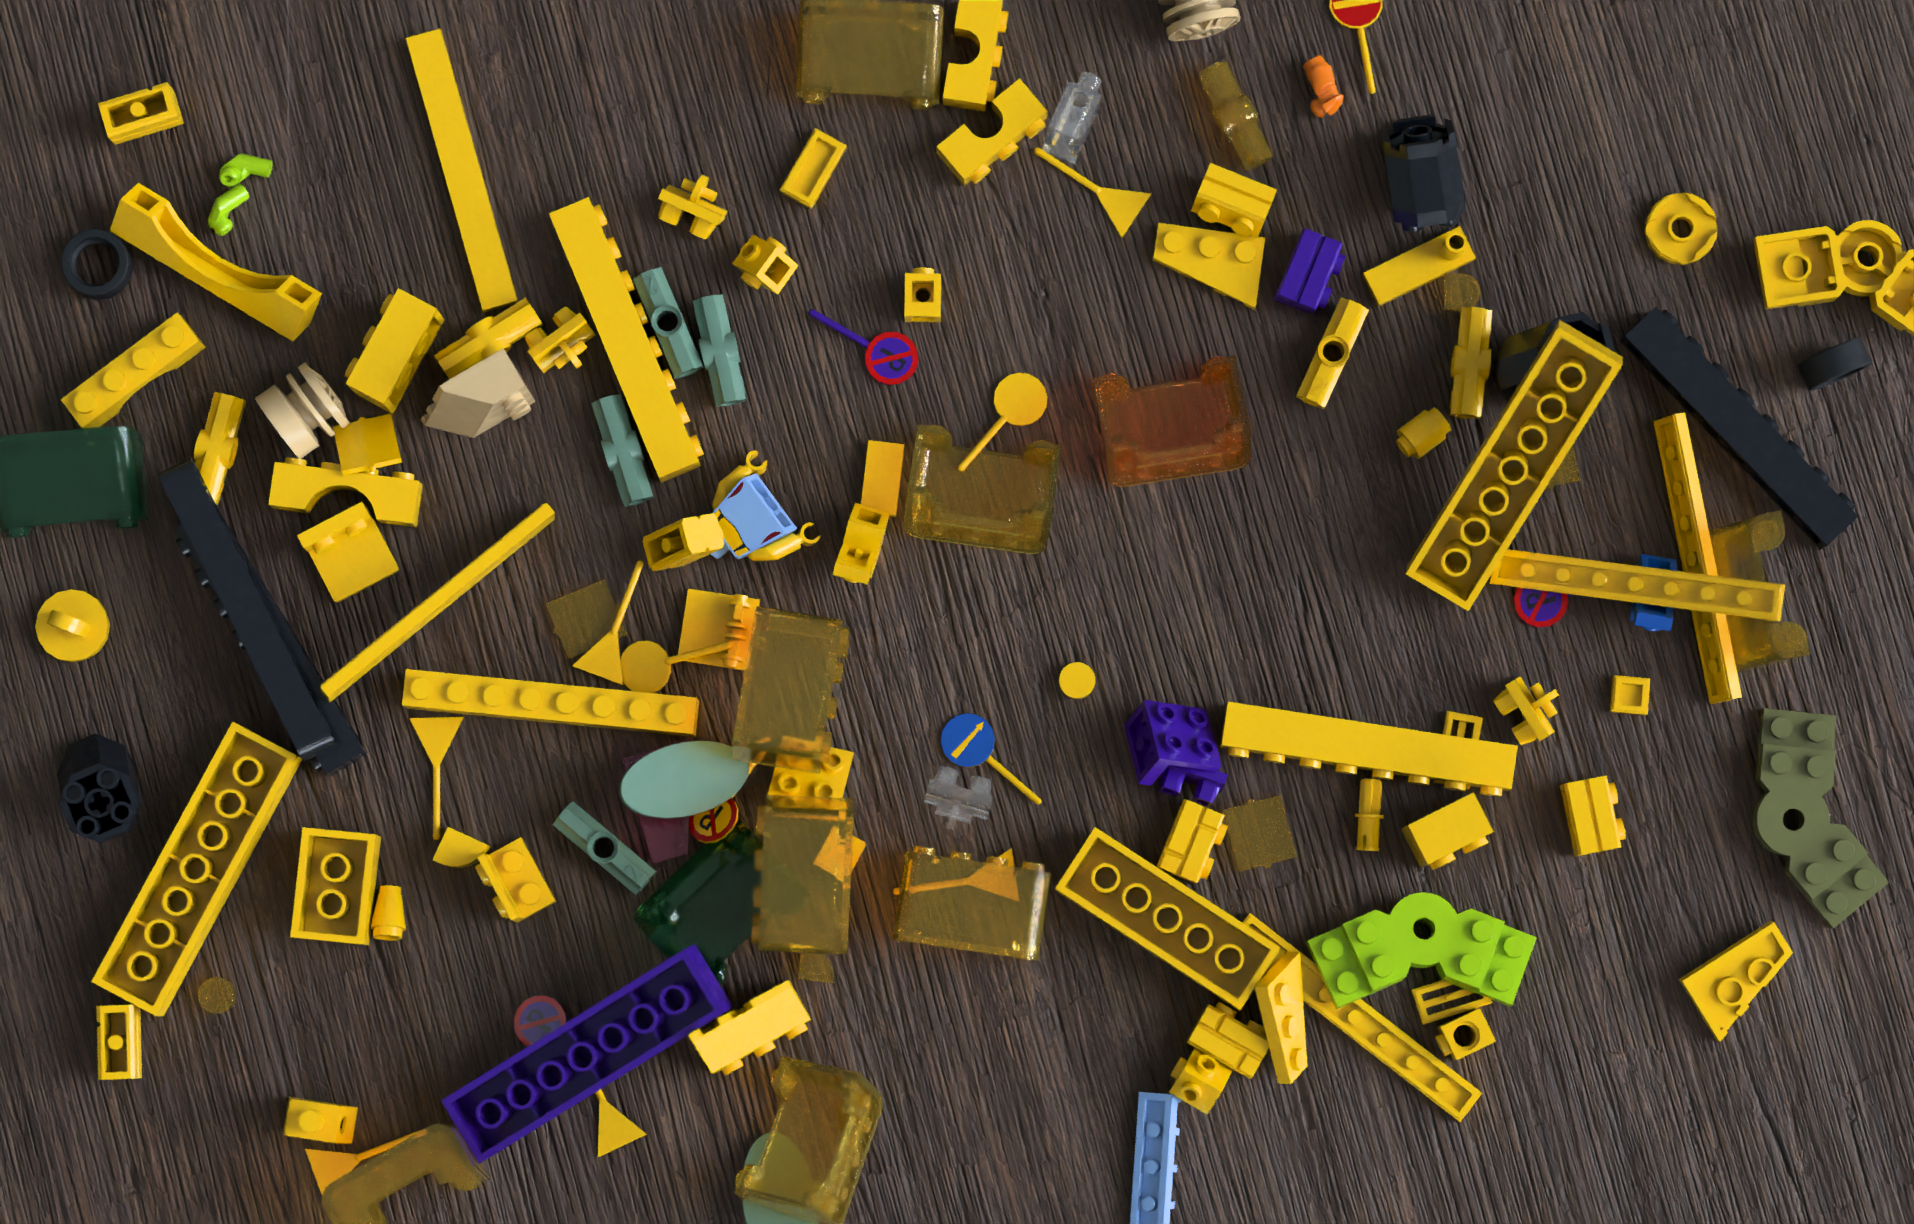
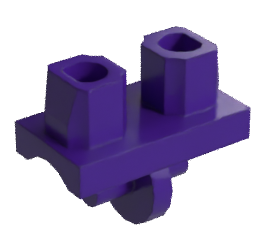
M1168 765L1161 773L1160 792L1178 796L1184 781L1197 786L1192 801L1196 804L1210 807L1217 794L1222 792L1228 774L1220 771L1215 772Z

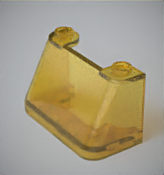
M800 0L796 97L803 98L805 103L822 104L824 103V98L831 97L832 93L903 97L905 101L910 102V107L913 109L928 110L932 109V105H939L944 8L927 3L871 0Z
M918 424L903 525L904 530L908 534L921 539L1026 554H1037L1046 550L1062 445L1038 440L1026 446L1024 456L981 450L964 471H959L958 466L972 451V448L952 446V435L939 425L926 426Z
M1781 511L1764 513L1709 531L1718 576L1766 582L1760 552L1772 550L1782 543L1785 536V527ZM1726 615L1737 672L1793 663L1811 655L1804 629L1794 622L1774 624V621Z
M782 1056L780 1064L774 1070L771 1080L772 1087L775 1089L776 1095L781 1099V1103L759 1165L750 1163L739 1171L736 1177L734 1193L743 1200L813 1224H843L881 1115L882 1095L860 1072Z

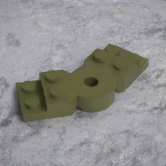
M1763 708L1761 709L1755 782L1766 793L1754 807L1752 815L1753 831L1759 843L1767 851L1786 857L1784 873L1826 924L1833 929L1886 886L1889 881L1867 856L1869 853L1846 825L1830 823L1829 809L1822 798L1826 792L1833 788L1836 715ZM1787 810L1795 812L1799 817V825L1794 831L1787 829L1783 824V815Z

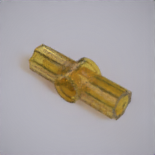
M1227 61L1215 63L1198 73L1200 83H1202L1204 91L1214 108L1212 111L1217 125L1223 136L1229 138L1244 170L1255 169L1271 160L1273 154L1257 124L1259 120L1253 104L1246 94H1242Z

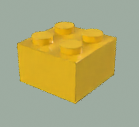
M1474 792L1401 828L1420 868L1430 865L1432 870L1455 860L1453 852L1461 848L1464 854L1489 843L1485 836L1494 832Z

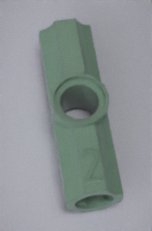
M662 267L648 270L633 278V282L674 378L686 377L704 368ZM666 315H673L678 319L676 328L668 332L661 330L658 326L660 319Z
M723 294L705 296L694 300L693 308L701 339H699L705 370L709 372L716 407H727L747 401L743 378L738 364L741 363L737 342L734 331L731 332Z
M621 394L610 395L591 403L603 439L601 440L602 449L609 470L614 473L617 489L624 507L638 505L654 498L643 465L645 459L636 431L632 430L629 415Z
M574 801L561 812L552 824L636 896L657 872ZM609 838L614 843V852L608 858H599L595 852V845L600 839Z

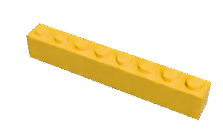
M589 197L549 213L661 483L700 467L701 464L698 457L704 455L697 436L689 437L684 424L690 422L683 402L675 404L670 391L676 389L669 369L661 371L656 358L662 356V352L655 335L648 338L643 328V325L649 323L641 302L634 305L629 292L635 290L628 271L620 272L615 259L622 256L614 237L606 239L602 230V226L608 223L600 204L592 206Z
M406 669L402 706L407 709L696 737L699 700L696 697Z
M1234 702L1226 704L1220 748L1228 749L1227 755L1249 758V752L1264 754L1263 761L1284 764L1285 758L1300 760L1299 766L1321 769V763L1336 765V772L1357 775L1358 769L1372 771L1371 777L1393 780L1394 774L1408 776V783L1429 786L1430 780L1444 781L1445 789L1465 791L1466 785L1480 787V794L1497 797L1502 796V791L1508 792L1512 789L1518 748L1516 745Z

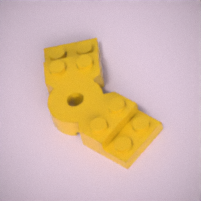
M1863 220L1849 225L1838 235L1828 226L1757 236L1753 239L1765 310L1794 305L1800 307L1833 302L1844 290L1855 296H1869L1871 310L1899 331L1905 330L1914 336V249L1903 252L1899 236L1889 226L1878 221ZM1860 250L1868 251L1873 256V266L1867 267L1859 262L1858 252Z

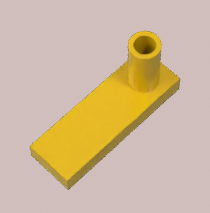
M1459 226L1364 272L1362 276L1379 307L1474 261L1476 257Z

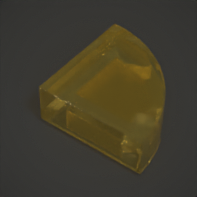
M802 943L798 979L834 983L835 978L832 965L820 949L813 945Z

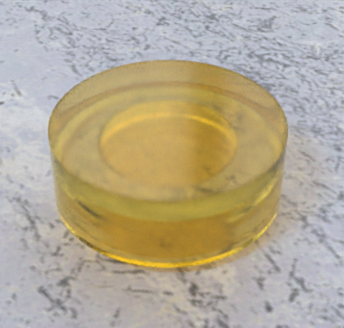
M222 977L207 979L201 985L198 992L200 1005L206 1011L214 1014L229 1011L234 1006L237 998L236 989L232 982Z

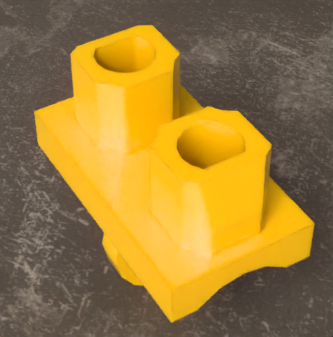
M704 175L699 177L697 183L684 178L681 188L692 194L669 184L666 189L663 188L658 197V199L663 201L658 217L660 220L677 225L683 211L693 214L695 218L689 232L705 240L711 235L716 225L724 221L728 211L701 199L705 198L714 202L718 194L706 188L709 177Z
M563 307L552 318L559 327L557 330L547 336L540 327L535 328L525 336L530 348L528 353L543 374L554 365L560 369L570 361L576 369L582 366L577 356L588 348L585 342L595 336V333L581 313L576 315L568 307Z
M1518 677L1506 684L1505 687L1507 689L1502 691L1493 700L1503 716L1516 708H1519L1526 720L1512 728L1513 734L1520 745L1532 742L1537 738L1541 741L1555 732L1540 709L1542 707L1548 718L1558 713L1550 701L1559 696L1555 689L1546 694L1540 683H1536L1530 687L1537 699L1535 701L1522 678Z

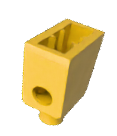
M289 1097L283 1134L323 1142L352 1144L358 1107ZM342 1118H343V1125H342V1129H341V1131H340V1125H341V1121H342Z

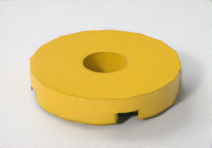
M1677 193L1663 197L1652 207L1646 218L1645 236L1648 246L1658 258L1670 264L1686 265L1698 261L1711 250L1717 238V224L1714 211L1705 200L1691 193ZM1681 219L1688 222L1691 228V233L1688 237L1680 238L1673 233L1672 223L1675 220Z

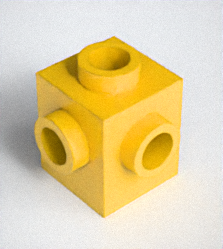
M752 235L749 241L741 248L739 255L732 263L743 272L740 279L750 287L758 290L762 286L776 294H779L799 266L785 254L787 249L780 242L772 237L765 241L755 235Z
M1194 1048L1187 1060L1180 1057L1170 1076L1176 1080L1169 1093L1208 1114L1222 1093L1233 1069Z

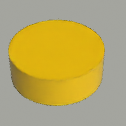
M1081 662L1068 664L1063 668L1059 676L1061 691L1072 699L1087 697L1095 686L1093 670Z

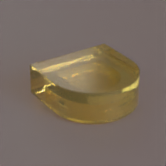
M1444 273L1443 311H1460L1462 307H1474L1481 294L1478 281L1468 274Z

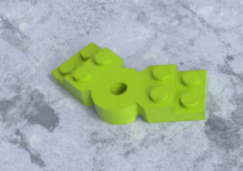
M1420 892L1404 897L1394 906L1389 915L1378 910L1371 911L1342 924L1338 928L1308 940L1306 944L1336 1009L1402 981L1407 976L1410 966L1415 968L1435 966L1441 980L1510 1007L1513 1005L1537 937L1504 925L1505 921L1471 908L1457 914L1451 904L1442 897L1432 893ZM1422 922L1430 928L1431 936L1429 939H1420L1415 935L1413 931L1415 923Z

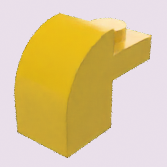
M855 503L848 520L833 575L842 577L848 582H860L868 585L877 563L890 512Z

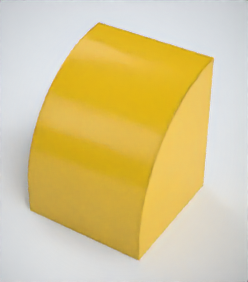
M447 827L432 860L453 868L468 867L479 862L477 855L482 852L487 854L491 846Z

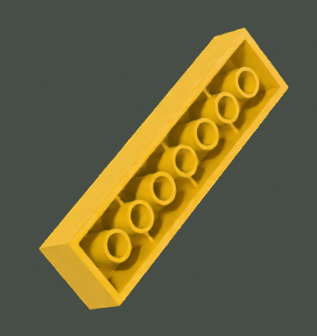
M1558 321L1409 561L1406 575L1469 611L1622 367V356L1565 322Z
M232 721L91 982L154 1016L164 1017L302 761L300 756Z

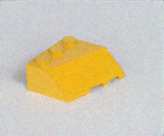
M787 980L742 1005L743 1008L740 1010L735 1009L717 1018L706 1029L701 1031L699 1028L688 1034L712 1074L722 1070L724 1076L744 1066L741 1059L754 1052L756 1058L776 1048L773 1043L774 1040L785 1034L788 1040H791L808 1030L805 1023L810 1021L811 1018L790 981Z

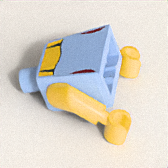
M752 450L746 456V465H739L718 484L712 507L713 513L717 516L723 531L724 545L722 549L711 553L717 559L730 550L737 559L748 557L754 562L778 560L800 549V544L805 546L814 545L821 537L818 536L813 540H808L804 536V530L814 525L811 522L804 524L799 529L798 534L792 533L797 527L758 476L766 471L767 460L758 467L750 463L751 460L757 457L758 451Z

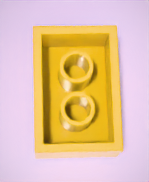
M399 288L395 295L389 294L380 309V313L383 316L377 327L371 326L362 343V345L366 346L359 359L353 358L345 372V377L348 378L345 384L354 394L391 414L396 410L445 321L437 308Z
M302 828L290 937L369 945L381 836Z

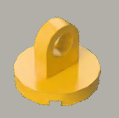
M70 589L57 592L44 602L37 614L35 628L38 641L47 653L59 660L75 663L94 656L102 649L108 639L110 622L104 606L98 599L85 591Z

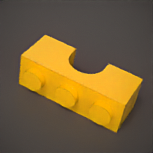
M959 0L954 36L973 40L980 52L971 63L963 65L948 63L943 105L985 112L987 102H992L995 99L997 81L991 80L993 67L1000 68L1003 46L996 44L998 32H1006L1009 13L1008 11H1002L1003 0Z
M1020 78L992 100V109L1002 121V128L995 136L990 138L977 137L963 124L936 146L938 156L964 186L971 180L974 184L982 180L991 171L988 167L998 158L1001 161L1006 160L1018 149L1016 145L1018 141L1026 135L1029 138L1034 137L1046 126L1044 120L1047 119V110Z

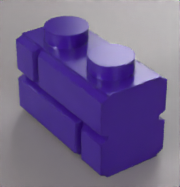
M1303 228L1274 299L1311 315L1315 314L1317 307L1324 309L1332 292V288L1326 286L1331 273L1338 276L1346 257L1340 254L1343 244Z

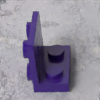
M1144 700L1124 724L1139 784L1152 786L1168 765L1215 772L1222 766L1206 709Z

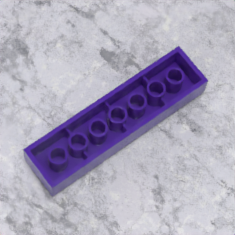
M694 944L441 1100L480 1164L688 1036V1034L727 1012L733 1006Z

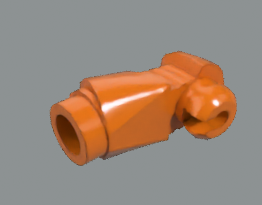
M1319 55L1307 61L1303 67L1315 94L1318 96L1317 99L1311 101L1310 108L1316 117L1322 118L1327 113L1333 115L1339 109L1344 95H1339L1332 66L1328 65L1322 55Z

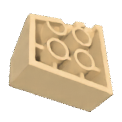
M501 349L441 384L432 398L434 403L427 407V414L422 416L421 421L427 427L475 438L510 416L513 420L524 416L531 411L529 405L536 401L505 350Z

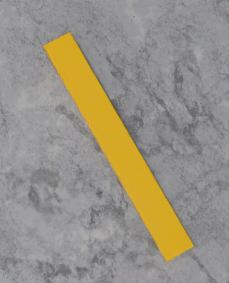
M436 29L406 38L482 310L483 312H488L516 304L518 299L441 29Z
M1673 414L1654 421V427L1683 572L1718 576L1686 414ZM1691 610L1709 703L1716 704L1742 698L1726 615Z
M547 503L542 504L323 682L320 687L323 696L329 703L554 521L555 512Z
M1509 549L1506 550L1490 578V584L1779 622L1781 620L1785 585Z
M1251 913L1242 922L1281 948L1266 972L1287 951L1300 952ZM1300 952L1303 1001L1458 1122H1461L1482 1095V1092L1362 999L1336 1009L1316 964Z

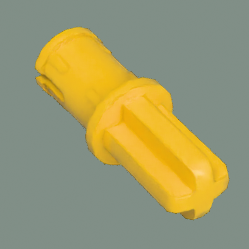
M1365 778L1360 781L1359 813H1355V817H1358L1356 850L1379 851L1380 819H1384V815H1380L1381 780Z

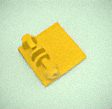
M688 589L678 655L730 641L733 644L730 649L685 660V662L749 671L760 599L748 598V596L741 594L727 595Z
M783 736L767 799L773 800L777 804L781 802L794 805L798 809L802 807L806 808L807 811L811 809L828 813V816H838L854 752Z

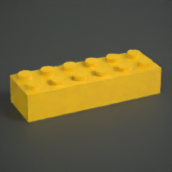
M1096 827L1055 887L1058 893L1239 1011L1242 1010L1255 990L1254 986L1262 979L1281 949Z

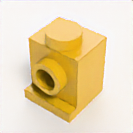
M913 268L912 273H905V322H941V274H934L933 268ZM919 291H927L930 294V298L926 302H920L916 298V294Z

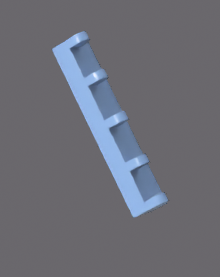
M1139 1092L1130 1224H1170V1209H1174L1175 1202L1171 1201L1173 1172H1177V1165H1174L1175 1136L1180 1133V1128H1176L1178 1103L1182 1102L1174 1094Z

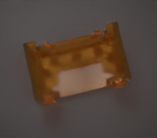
M1236 356L1213 357L1201 367L1200 378L1130 389L1129 382L1125 377L1115 373L1092 378L1108 480L1112 485L1127 487L1239 469L1250 462L1251 426Z

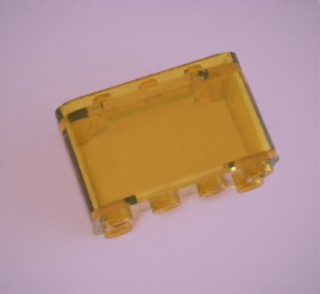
M761 606L756 607L734 728L733 760L820 774L822 763L829 764L832 733L826 732L828 719L835 720L838 698L832 697L834 684L841 685L844 663L839 662V659H847L850 641V628L844 627L843 619Z
M766 795L765 805H758L756 835L764 836L763 849H756L755 871L762 872L761 885H754L753 907L760 908V913L753 912L751 943L759 944V951L847 955L854 798Z
M914 846L913 852H905L893 941L922 943V945L999 955L1002 957L1010 956L1020 960L1038 962L1051 873L1044 872V864L1023 862L1022 868L1008 866V859L990 856L986 857V863L971 861L972 854L950 851L949 857L936 856L935 848Z
M439 1123L423 1129L330 1183L322 1194V1204L333 1224H388L378 1202L432 1171L440 1184L450 1182L454 1188L460 1191L476 1189L491 1180L483 1164L477 1162L454 1123Z

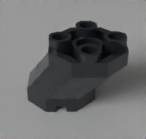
M1425 115L1399 119L1393 123V130L1389 133L1387 127L1380 130L1390 206L1394 222L1402 223V229L1408 232L1419 231L1424 226L1439 224L1440 226L1449 227L1460 222L1459 215L1466 212L1452 120L1444 119V125L1436 123V117Z
M1579 312L1554 318L1550 322L1509 336L1491 363L1497 392L1504 396L1507 401L1510 400L1559 320L1615 352L1609 328L1591 320V317L1587 314Z
M93 734L68 745L58 769L57 778L61 797L59 805L71 832L99 843H104L129 832L140 807L141 800L136 779L138 772L126 745L98 734Z

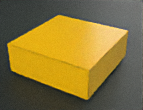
M1612 676L1610 712L1648 715L1650 678Z

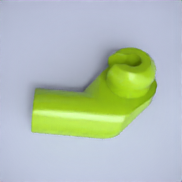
M239 154L221 167L219 180L223 185L232 187L251 174L269 178L273 162L264 158Z
M238 184L216 198L207 221L209 228L214 229L218 236H224L232 229L233 223L227 218L230 211L249 199V194L243 185Z

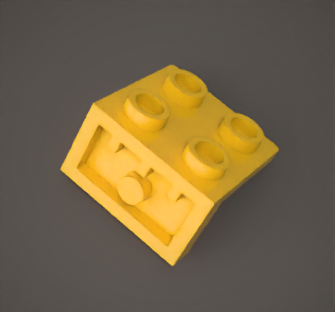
M363 502L297 535L303 548L309 552L332 599L336 603L399 571V567L374 518Z
M522 837L489 855L484 852L477 855L480 864L475 866L476 871L484 885L493 886L498 895L492 900L502 918H510L511 921L520 922L557 902Z

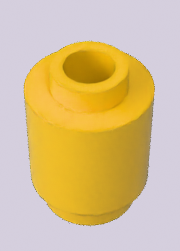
M1435 407L1430 411L1424 410L1397 430L1399 438L1396 440V444L1406 457L1409 458L1413 455L1416 459H1420L1446 439V434L1451 431V427L1446 418Z

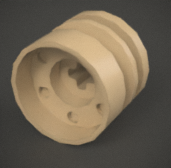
M1158 0V3L1161 5H1176L1162 16L1164 23L1171 24L1166 28L1168 40L1171 41L1197 40L1210 37L1234 26L1241 19L1239 10L1231 8L1235 5L1236 0Z
M306 362L298 367L306 379V382L302 385L299 384L291 373L286 375L288 384L292 389V392L288 395L276 385H272L255 398L269 421L299 459L319 446L313 432L316 427L319 426L330 437L335 435L327 419L333 416L342 428L350 424L341 400L324 377L311 369Z

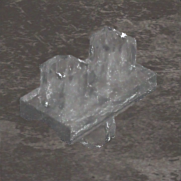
M940 766L934 779L929 780L924 802L937 806L935 814L949 818L946 828L954 830L956 820L970 824L972 816L987 820L993 796H990L991 780L980 776H973L969 789L955 786L959 772L952 768Z

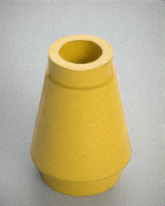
M392 885L379 887V894L370 924V929L373 930V938L386 941L402 939V933L406 931L401 887Z

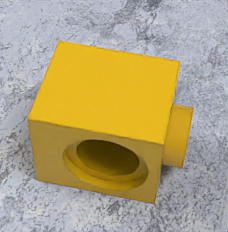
M1476 1008L1438 1026L1437 1029L1440 1035L1435 1037L1444 1057L1450 1055L1452 1060H1458L1496 1042L1480 1008ZM1460 1025L1467 1026L1472 1032L1471 1042L1464 1047L1459 1046L1454 1040V1031Z

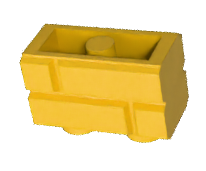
M168 82L153 86L152 90L146 88L98 103L107 136L115 145L184 124L175 92Z
M1210 163L1191 211L1197 213L1206 222H1219L1231 227L1238 235H1251L1258 238L1277 189Z
M714 513L683 518L644 536L642 541L649 567L653 572L685 566L722 549L724 545L723 531Z
M1606 775L1560 785L1574 856L1621 848L1620 840L1626 839L1622 819L1615 818L1613 804H1618V795L1614 782L1608 783Z
M1184 799L1156 867L1194 884L1198 883L1200 877L1207 880L1215 860L1208 857L1213 844L1221 845L1228 825L1222 823L1225 815Z
M1217 1002L1215 1007L1207 1004L1186 1043L1248 1079H1252L1269 1049L1265 1028L1252 1020H1249L1247 1026L1234 1019L1237 1012L1220 1002Z
M136 1005L97 1006V1022L100 1023V1026L97 1027L98 1080L142 1078L140 1008Z

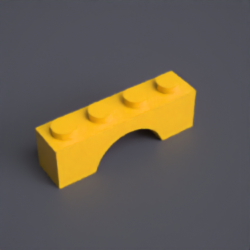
M177 312L60 400L81 428L91 434L118 414L124 403L140 388L156 377L168 371L178 369L206 347L186 320Z
M290 457L285 458V463H274L268 503L273 509L310 514L315 504L325 495L338 490H352L368 498L373 506L376 519L380 523L417 528L423 485L419 481L414 480V474L394 471L392 477L379 476V470L376 469L374 472L367 470L343 476L341 465L336 463L321 462V468L306 466L307 460Z

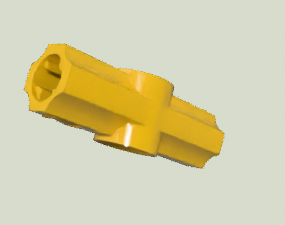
M525 297L494 318L489 316L477 322L465 332L466 335L451 343L434 356L450 380L501 349H504L507 353L512 348V344L543 324Z
M1339 299L1297 392V398L1311 406L1325 409L1369 312L1368 309L1352 300ZM1328 345L1337 346L1342 353V358L1336 362L1328 361L1323 355V348Z
M1462 307L1460 309L1457 345H1454L1451 361L1453 386L1449 416L1463 419H1480L1482 416L1485 381L1488 380L1491 365V349L1488 348L1491 334L1492 310L1480 307Z
M214 392L205 429H201L197 437L194 460H196L195 465L213 500L218 505L227 470L231 469L236 458L239 442L237 433L246 401L232 395Z

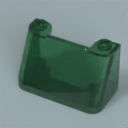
M110 426L0 436V531L7 532L9 538L30 536L29 530L43 525L107 520L109 522H116V528L125 529L138 527V521L148 520L142 434L129 426Z
M738 819L734 829L727 837L718 842L705 843L639 907L635 913L634 920L647 937L668 958L695 944L721 986L727 978L728 966L725 960L776 910L780 914H793L799 911L811 892Z

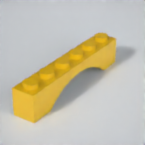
M137 183L119 201L110 232L119 236L127 243L134 245L157 261L162 262L291 341H294L311 324L322 295L321 292L293 275L275 276L259 274L240 268L222 259L205 247L188 230L168 200L140 183Z

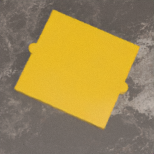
M391 413L368 419L361 417L358 421L350 422L344 428L340 425L333 426L343 476L367 470L374 472L376 468L402 463Z

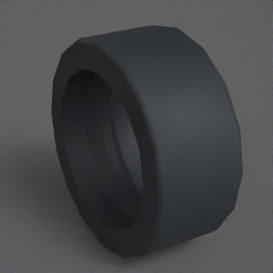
M98 228L83 230L71 237L63 249L60 260L62 274L69 286L82 296L95 300L108 299L122 292L129 283L133 271L132 255L125 243L110 231ZM100 243L113 249L117 256L118 267L116 274L110 281L100 285H92L80 278L76 269V261L83 248L90 244Z
M1859 337L1809 357L1799 363L1798 368L1808 390L1813 391L1867 368L1872 364V361L1862 338Z

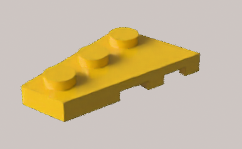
M1158 223L1153 261L1190 279H1195L1213 288L1214 291L1224 296L1227 295L1255 310L1265 237L1256 238L1254 236H1241L1236 233Z
M1771 920L1679 979L1718 1042L1722 1041L1728 1033L1729 1027L1738 1016L1741 1017L1749 1007L1748 1004L1760 989L1766 987L1793 953L1775 922Z
M1287 951L1254 986L1278 1084H1292L1307 1067L1300 952Z

